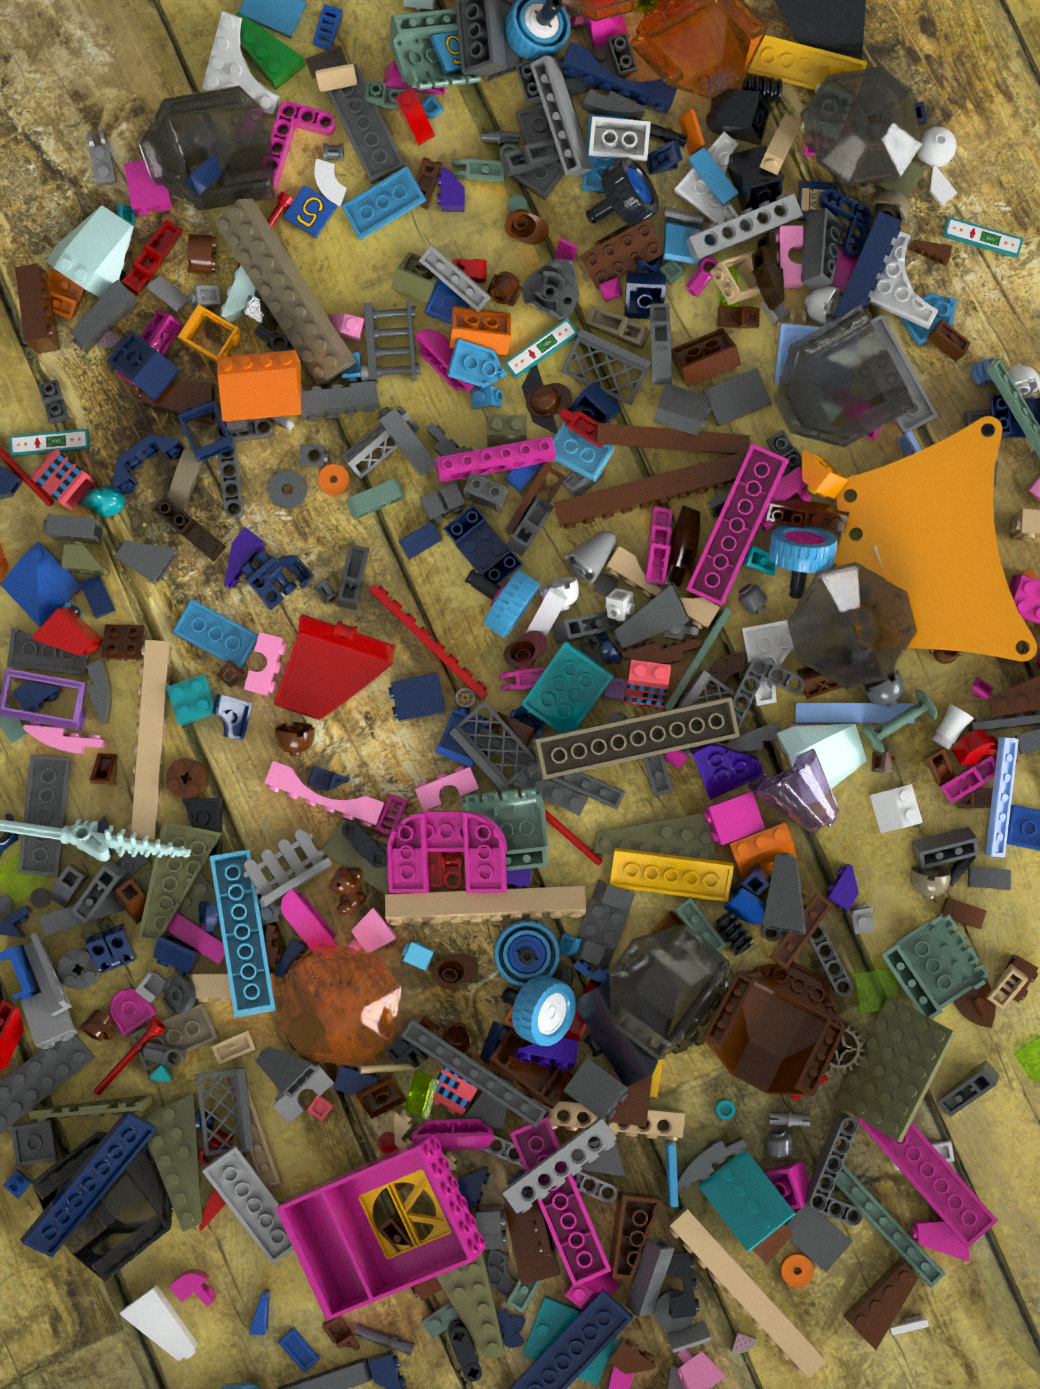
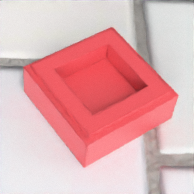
M316 1095L306 1111L323 1122L334 1106V1103L322 1095Z

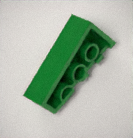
M238 12L235 14L242 18L240 49L275 90L305 67L304 59L301 55L242 13Z

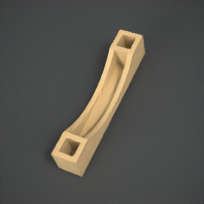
M619 546L606 566V569L609 570L608 574L617 579L621 577L626 580L624 583L633 589L637 587L642 590L641 594L649 599L654 598L662 590L653 583L645 582V574L639 566L636 556ZM680 597L690 618L689 620L693 621L692 625L700 630L702 628L707 629L720 607L703 597Z

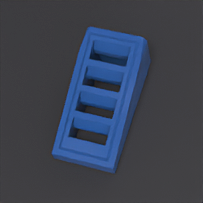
M324 4L312 43L314 46L331 51L343 18L341 9ZM325 21L330 22V23H333L334 25L331 26V25L325 24ZM324 29L330 31L331 34L323 32L322 30ZM320 36L329 39V42L320 40Z
M265 1289L260 1296L250 1327V1335H265L268 1330L269 1289Z

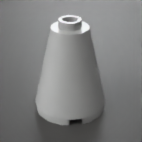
M601 531L564 556V563L566 560L568 561L569 565L567 568L582 582L586 579L590 581L588 584H593L616 545L615 536L610 531Z

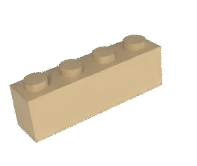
M269 972L273 997H275V972ZM228 973L192 974L195 998H198V1002H210V998H218V1002H229L230 998H232Z

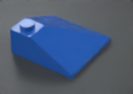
M38 541L22 556L0 585L33 621L41 627L58 608H62L66 601L68 602L75 596L73 594L75 591L79 592L82 587L70 572L61 568L62 563L48 548Z

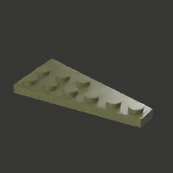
M195 1093L141 1117L157 1128L147 1142L183 1232L203 1223L198 1133L195 1127Z

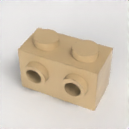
M1022 509L1013 515V521L1010 522L1009 526L1012 539H1018V542L1027 543L1040 535V510Z

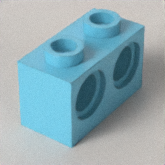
M413 940L411 944L407 943L402 955L405 956L403 961L426 970L435 949Z

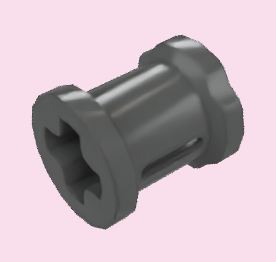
M324 143V161L328 159L344 161V144L328 145Z
M328 578L322 580L314 587V590L318 591L324 599V604H328L338 596V592H335L330 586Z

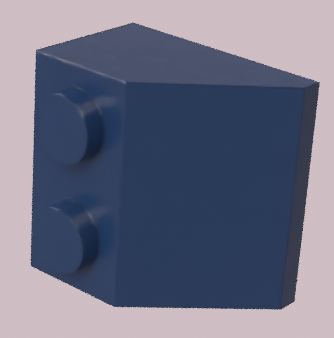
M627 272L625 317L650 319V304H662L665 302L666 274Z
M595 382L586 387L568 409L572 413L580 411L596 422L610 424L622 410Z
M166 934L159 936L153 958L158 959V964L165 967L171 965L175 967L174 971L186 975V973L190 974L193 972L201 953L187 943Z

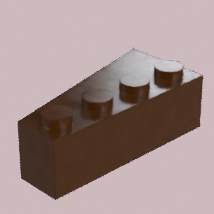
M38 263L15 267L24 342L38 354L61 350L47 285L48 275L46 270Z
M1040 675L991 696L990 702L993 717L1040 709Z
M618 1191L609 1260L611 1271L608 1272L612 1278L633 1279L644 1244H646L652 1224H654L655 1215L662 1203V1199L658 1195Z
M899 1258L843 1316L877 1350L919 1277Z

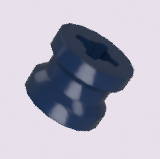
M200 1109L196 1110V1130L202 1129ZM205 1111V1117H207L209 1113ZM210 1116L206 1121V1126L210 1130L214 1128L215 1118L213 1116Z

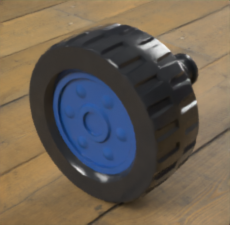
M623 157L604 169L601 174V182L607 198L594 205L591 209H588L586 217L590 223L595 224L598 220H602L615 211L623 221L634 226L654 216L659 210V200L651 180L642 167L633 159Z

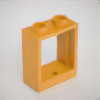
M198 304L178 338L185 345L217 363V357L230 356V350L233 345L236 346L238 344L241 332L238 327ZM205 317L231 332V335L217 356L191 341Z

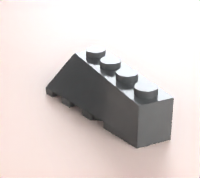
M827 208L806 215L801 282L812 291L832 284L837 267L835 260L839 258L841 253L838 249L844 242L842 235L847 231L848 227Z

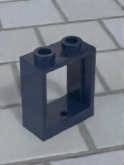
M205 401L199 405L200 407L185 409L178 415L198 463L234 449L233 442L215 401ZM214 413L225 438L197 449L187 423Z

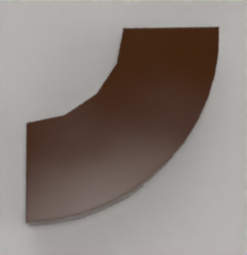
M746 652L726 655L718 660L708 673L725 685L730 676L735 673L745 672ZM709 681L706 686L709 689H717L716 684L712 681Z

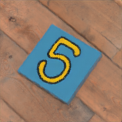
M458 30L432 35L430 40L443 73L462 71Z

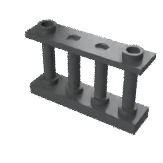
M407 300V308L388 310L373 309L372 302L364 303L369 381H375L378 384V378L381 375L412 373L413 381H417V375H420V365L415 360L413 318L416 317V307L412 306L411 300ZM408 316L409 327L374 328V320H377V318ZM409 335L410 346L376 347L375 339H379V337ZM410 354L411 365L377 366V358H380V356Z

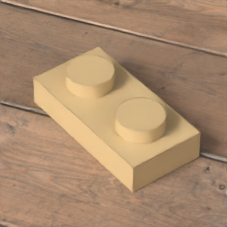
M248 1030L215 1044L211 1048L218 1065L255 1050L256 1046Z

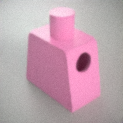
M374 907L351 930L355 939L349 942L347 946L354 954L361 948L370 953L395 940L398 936L387 924L377 908Z
M688 1349L682 1350L677 1354L684 1364L677 1370L684 1389H710L725 1377L702 1351L694 1357Z

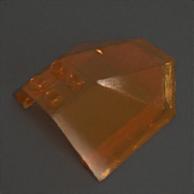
M658 0L652 4L654 7L647 6L648 9L646 12L644 11L645 16L643 20H640L636 29V37L632 38L630 45L667 85L711 99L744 80L769 28V24L743 0Z

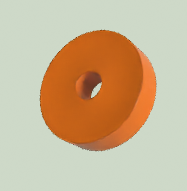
M329 464L320 471L318 484L327 495L338 496L348 489L350 477L346 469L341 465ZM332 477L337 478L336 483L330 482Z
M792 1253L786 1256L781 1263V1275L788 1285L798 1288L807 1285L811 1281L814 1269L811 1261L805 1255ZM795 1267L800 1268L799 1273H794Z

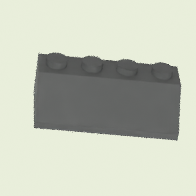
M455 0L462 74L491 75L507 69L501 0Z

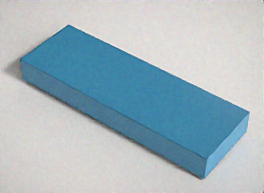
M704 147L688 158V162L722 206L738 196V191Z

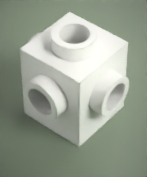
M615 588L606 597L605 607L608 618L625 622L634 614L633 592Z

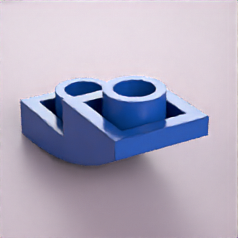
M544 463L513 469L506 476L505 480L520 492L542 468Z
M577 959L572 965L586 977L603 983L612 976L604 967L601 970L597 967L591 972L592 967L584 960L580 962Z

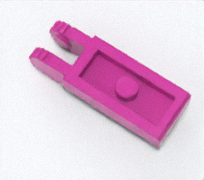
M547 667L501 673L500 679L516 677V684H505L501 686V691L532 689Z

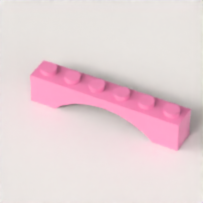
M275 761L272 762L264 782L269 785L268 789L279 792L282 789L287 791L286 796L298 799L299 796L306 799L305 803L313 806L319 803L324 805V810L331 813H335L336 810L343 813L342 817L350 820L356 817L361 819V824L372 827L373 824L377 825L386 804L368 796L350 800L326 798L306 786L298 777L294 768Z

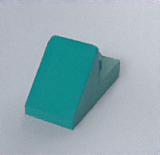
M750 546L744 567L774 576L777 565L770 560L769 552Z

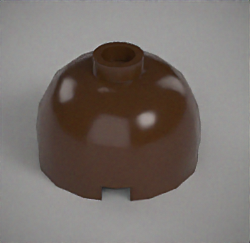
M293 722V726H287V723L279 724L275 727L276 742L279 748L289 752V755L299 756L301 752L307 751L312 746L315 738V727L304 722Z

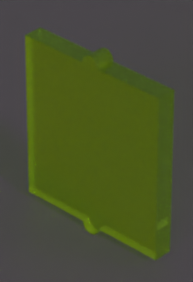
M1038 1036L1030 1043H1025V1046L1014 1054L1034 1083L1040 1081V1036Z

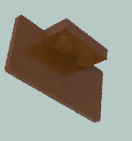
M648 218L632 227L626 224L595 242L596 247L581 254L580 258L596 289L599 290L600 283L615 277L619 279L626 275L627 272L637 269L636 263L638 260L648 263L663 255L664 247Z
M537 1199L531 1203L533 1206L524 1213L522 1211L516 1213L509 1202L503 1204L522 1285L560 1276L552 1234Z

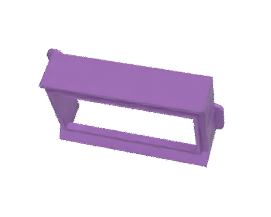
M5 669L0 698V716L75 730H82L84 728L87 712L83 709L88 683ZM12 677L78 688L73 720L6 708Z

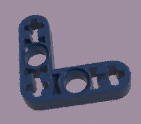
M826 189L818 198L821 207L827 208L829 211L850 221L842 245V252L847 258H854L863 248L872 218L870 208L833 189ZM841 203H846L849 211L843 210ZM854 227L860 230V236L855 235L853 232ZM855 242L852 247L854 251H851L850 245Z

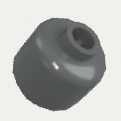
M748 584L739 591L738 601L748 613L756 612L758 614L766 608L765 603L768 598L758 585Z
M773 1129L766 1136L767 1150L771 1157L777 1160H785L793 1153L792 1135L785 1129Z

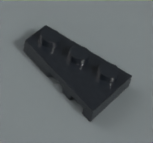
M182 798L192 827L222 833V798ZM222 835L210 856L222 854Z

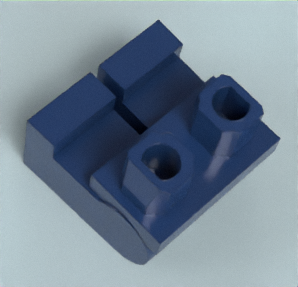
M124 923L107 929L106 934L105 931L87 937L85 945L101 974L137 959L135 950L126 934Z

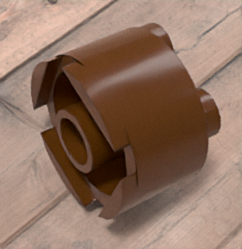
M189 233L187 249L188 273L209 275L216 273V257L212 256L217 251L216 237L207 234Z
M189 758L173 762L166 774L168 789L174 795L181 798L189 799L200 796L206 791L210 781L209 773L201 762ZM189 774V777H191L192 780L187 781L186 784V780H184V777L188 776Z

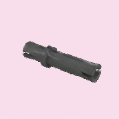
M357 1323L353 1335L388 1347L390 1351L396 1350L410 1356L415 1344L414 1342L399 1338L396 1334H387Z

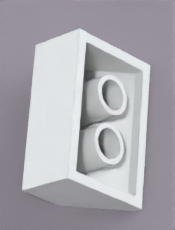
M592 116L589 156L618 159L629 157L633 160L647 161L651 122Z

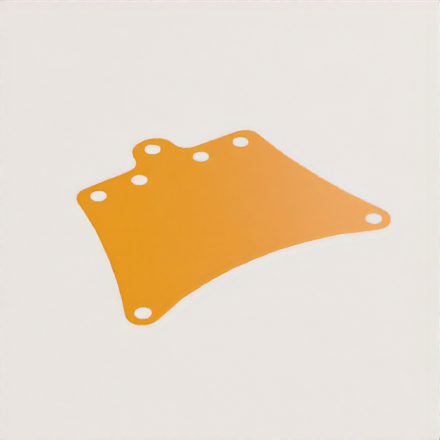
M985 416L950 437L886 466L847 477L848 482L836 496L838 510L849 512L845 532L841 533V540L836 548L834 563L837 565L838 570L834 575H827L825 571L817 573L820 580L827 586H848L847 588H842L848 590L849 594H851L850 597H853L851 602L858 640L864 648L868 650H879L880 648L900 649V647L901 649L952 650L979 653L1022 662L1028 661L1035 656L1037 652L1036 640L1017 610L1005 578L996 540L993 508L994 470L1002 436V425L997 418ZM990 423L995 427V432L991 437L982 435L981 428L984 424ZM853 489L856 491L857 499L854 502L845 501L844 493L846 490ZM858 527L862 530L863 536L860 540H851L849 532L852 528ZM875 545L878 547L882 567L873 548ZM860 582L861 587H868L869 585L872 591L868 604H865L863 599L861 603V598L858 595ZM895 613L901 615L899 618L897 617V620L893 618ZM870 624L878 628V634L874 638H869L865 635V628ZM900 631H901V633H911V634H900V637H899V634H897V633H900ZM1021 640L1029 643L1030 649L1026 654H1019L1015 649L1016 644Z

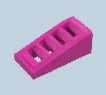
M389 794L374 829L375 833L389 839L392 831L401 822L408 801ZM392 802L394 804L401 806V808H395L393 806H390V804ZM388 810H389V811H392V812L397 813L398 815H397V816H394V815L389 814V813H387V812H388ZM387 818L395 821V823H389L387 821H384V819ZM382 825H383V826L388 827V828H390V829H392V830H391V831H388V830L383 829V828H381V827H382Z

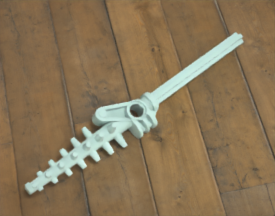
M0 819V831L61 840L62 844H69L70 842L72 845H76L79 850H83L102 862L110 858L108 848H113L116 853H119V857H122L126 850L132 857H135L138 851L141 855L145 852V857H148L150 853L152 855L158 853L157 857L159 858L163 854L165 856L170 855L172 858L175 855L187 858L191 853L190 849H185L184 846H180V848L174 847L171 842L167 845L160 844V839H157L155 843L148 842L149 837L147 835L143 840H136V832H133L130 838L124 837L125 829H121L117 836L112 835L114 827L112 825L104 833L97 832V821L90 823L89 820L84 822L83 819H77L74 825L64 826L62 829Z

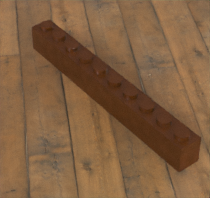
M744 452L554 502L559 527L571 529L580 522L584 524L593 523L595 518L602 517V519L614 517V513L621 512V514H627L632 512L633 508L640 507V509H646L651 507L652 503L659 502V504H665L670 502L671 498L678 497V499H684L689 497L690 493L697 492V494H703L708 492L709 488H725L728 483L735 482L745 459Z

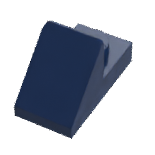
M673 140L648 154L646 163L649 175L678 168L677 162L683 160L678 141Z
M28 905L22 906L1 922L0 935L26 937L17 923L21 925L30 918L28 915L33 912Z

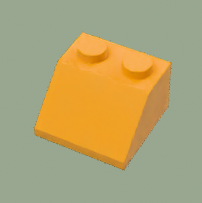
M803 450L802 480L808 485L806 488L813 494L818 493L824 498L828 496L834 499L848 482V479L823 457Z

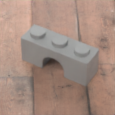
M321 1063L317 1065L319 1070L292 1098L282 1093L275 1098L277 1102L273 1106L288 1124L306 1108L300 1100L302 1090L311 1089L320 1096L335 1083L336 1080Z

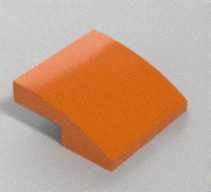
M49 269L47 285L53 313L73 320L86 289L59 271Z

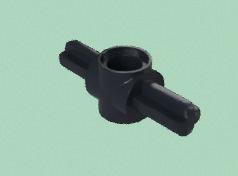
M263 325L257 326L254 332L255 335L267 342V347L274 352L295 350L284 335L278 332L273 333ZM283 341L285 345L283 348L278 349L275 347L276 343Z

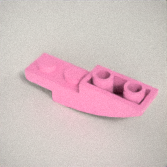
M30 722V725L23 726L26 732L42 743L67 752L85 754L86 747L105 748L106 740L100 739L99 735H88V738H81V734L69 733L67 737L68 729L50 725V727H43L42 723Z

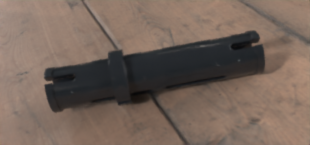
M635 116L633 117V120L645 121ZM653 123L650 124V136L664 140V143L673 140L678 141L680 147H685L688 139L687 135L672 131L670 127L667 129Z

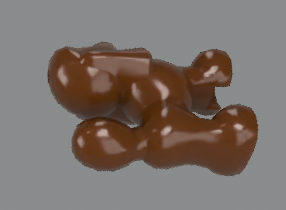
M341 866L330 880L328 888L335 894L341 895L337 911L342 915L350 914L354 908L366 901L365 893L357 892L360 885L359 880L363 876L360 868H345Z

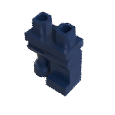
M260 550L254 556L260 565L254 568L247 562L240 570L245 576L244 580L259 596L264 605L269 610H272L285 599L273 586L272 582L276 580L282 586L281 591L285 596L294 591L297 585L294 581L287 580L282 573V566L274 556H269L265 551Z

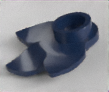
M507 1308L499 1310L497 1317L504 1345L509 1348L523 1345L525 1341L519 1332L524 1327L526 1319L520 1315L510 1316Z

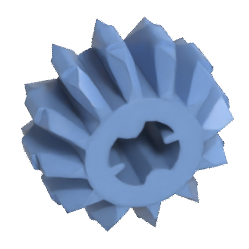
M994 358L985 359L973 365L971 374L974 383L977 385L994 383L986 370L990 363L995 360Z

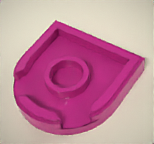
M126 988L117 992L110 1004V1016L123 1036L158 1014L152 1003L138 994L135 988Z

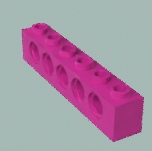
M552 436L436 457L435 468L438 482L441 483L468 478L471 472L477 475H484L553 462L556 452Z

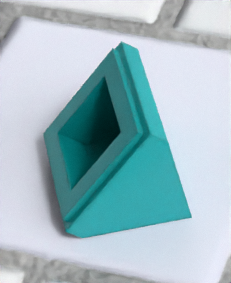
M117 204V216L135 227L132 207Z
M162 1064L150 1075V1079L169 1082L173 1079V1074L166 1064Z

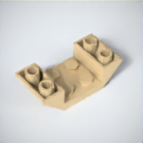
M398 1107L393 1115L395 1145L400 1149L413 1143L412 1136L410 1134L406 1136L405 1133L412 1126L414 1120L411 1119L412 1114L405 1108L401 1110ZM453 1150L441 1151L444 1158L449 1162L450 1170H455L458 1167V1155Z

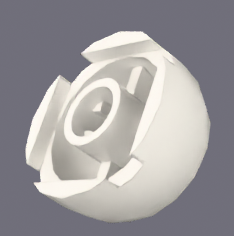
M939 126L927 129L920 136L918 146H916L920 161L929 164L932 168L935 165L936 167H942L948 164L956 151V139L947 128Z
M827 285L813 290L811 295H807L805 300L807 313L814 322L821 325L831 324V319L835 313V304H838L840 301V289Z
M1015 365L1007 371L1023 398H1033L1036 396V391L1040 390V377L1032 367Z
M573 577L554 579L550 585L547 586V583H543L539 588L542 600H544L550 588L568 597L561 611L569 609V605L573 604L579 595V585L576 577L574 580Z

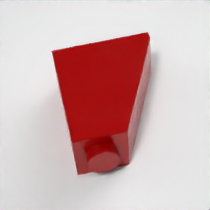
M412 88L394 97L399 114L418 146L435 137L425 111Z

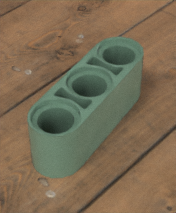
M394 478L348 498L346 503L353 519H358L403 499L405 494L398 478Z

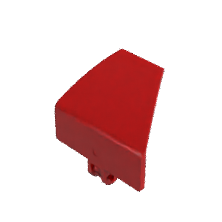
M301 614L298 635L275 696L274 705L321 720L356 695L392 665L395 645L358 633V626L354 625L352 627L343 624V621L340 620L334 625Z

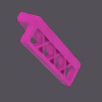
M158 310L140 338L164 355L183 325L171 315ZM119 371L116 372L117 376L127 380L129 383H131L133 386L139 389L137 385H135L122 373H120Z

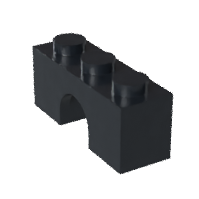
M689 1253L673 1254L666 1276H678L684 1284L680 1295L669 1297L672 1319L697 1316L696 1312L700 1311L699 1300L694 1298V1290H697L696 1277L692 1278L691 1269H695L693 1256L689 1257Z

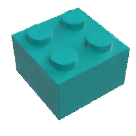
M203 674L166 687L178 725L184 726L215 715L212 713L215 697L208 676Z

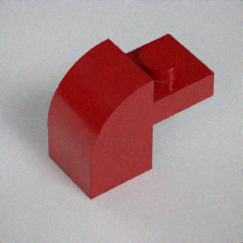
M983 729L974 730L963 736L954 746L952 752L961 765L976 766L983 755H997L998 740L994 736L986 735Z

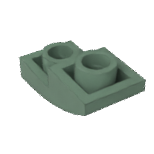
M367 81L365 100L382 107L398 110L394 97L403 93L405 89L388 88L386 83Z

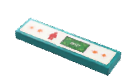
M948 217L942 236L1013 258L1019 256L1023 242L1021 237Z
M566 318L505 361L504 365L516 380L574 339L578 332L568 318Z
M88 429L9 436L11 456L45 454L51 451L54 452L55 449L60 452L90 449Z

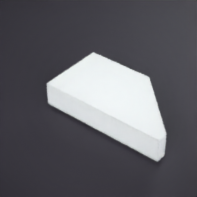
M935 165L931 170L929 192L939 205L942 206L953 198L957 191Z
M921 1314L904 1318L899 1324L891 1326L890 1329L892 1335L926 1328L929 1325L925 1316Z

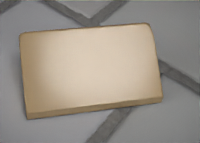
M353 64L315 71L320 92L357 85Z

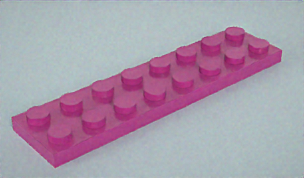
M857 1119L859 1124L966 1248H969L998 1222L913 1122H911L902 1142H897L862 1119Z

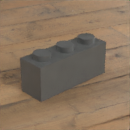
M969 827L912 841L913 856L921 869L979 855L977 837Z

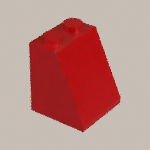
M70 607L58 608L32 636L36 641L79 656L96 653L101 648L100 643L103 641V638Z

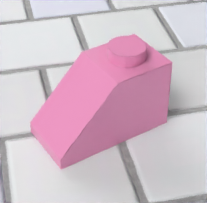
M328 314V318L341 338L361 343L365 331L364 318L349 314Z

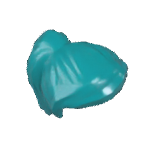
M105 485L87 491L79 503L83 507L92 508L95 513L99 514L102 518L116 515L123 510L125 498L113 486Z

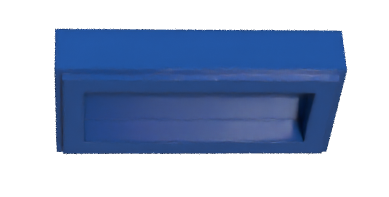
M295 1327L278 1341L304 1373L320 1359L319 1355Z

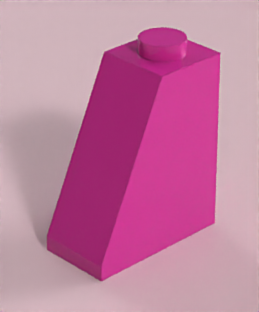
M913 1220L914 1226H911V1234L918 1244L965 1261H970L969 1248H966L943 1220Z

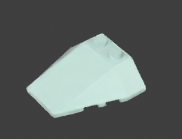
M101 205L55 246L46 262L87 291L101 298L111 285L120 278L134 226Z
M855 723L792 726L776 732L781 750L788 756L797 784L794 790L799 806L819 800L867 761Z

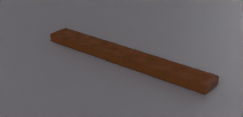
M596 424V444L731 455L744 452L745 456L749 451L750 435L699 431L698 436L677 429Z

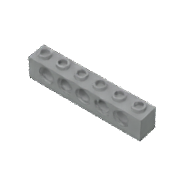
M787 193L776 197L777 201L770 203L768 200L759 204V208L756 210L752 208L746 209L741 212L742 215L739 217L732 215L725 218L724 223L720 225L715 222L708 225L707 230L703 232L699 229L690 233V237L685 240L693 262L700 261L799 219L803 214L795 194L789 196ZM775 208L781 211V216L775 214ZM757 215L763 217L764 223H760L757 220ZM740 222L746 225V231L740 228ZM723 229L729 232V238L723 236ZM705 237H709L712 240V245L706 244Z
M599 1117L504 1188L502 1194L516 1213L520 1211L522 1213L526 1212L533 1206L531 1204L536 1199L542 1200L549 1194L548 1190L552 1187L558 1188L566 1181L564 1178L572 1174L574 1176L581 1171V1166L587 1161L591 1163L599 1157L598 1153L603 1149L607 1151L616 1144L614 1142L617 1139L616 1135L603 1117ZM595 1136L600 1139V1142L597 1146H590L588 1140ZM580 1149L583 1151V1155L581 1158L575 1159L571 1155L572 1151ZM563 1161L567 1166L565 1170L558 1171L555 1169V1164ZM541 1174H547L550 1180L543 1184L539 1182L538 1178ZM530 1186L533 1189V1193L530 1196H525L522 1193L524 1187Z

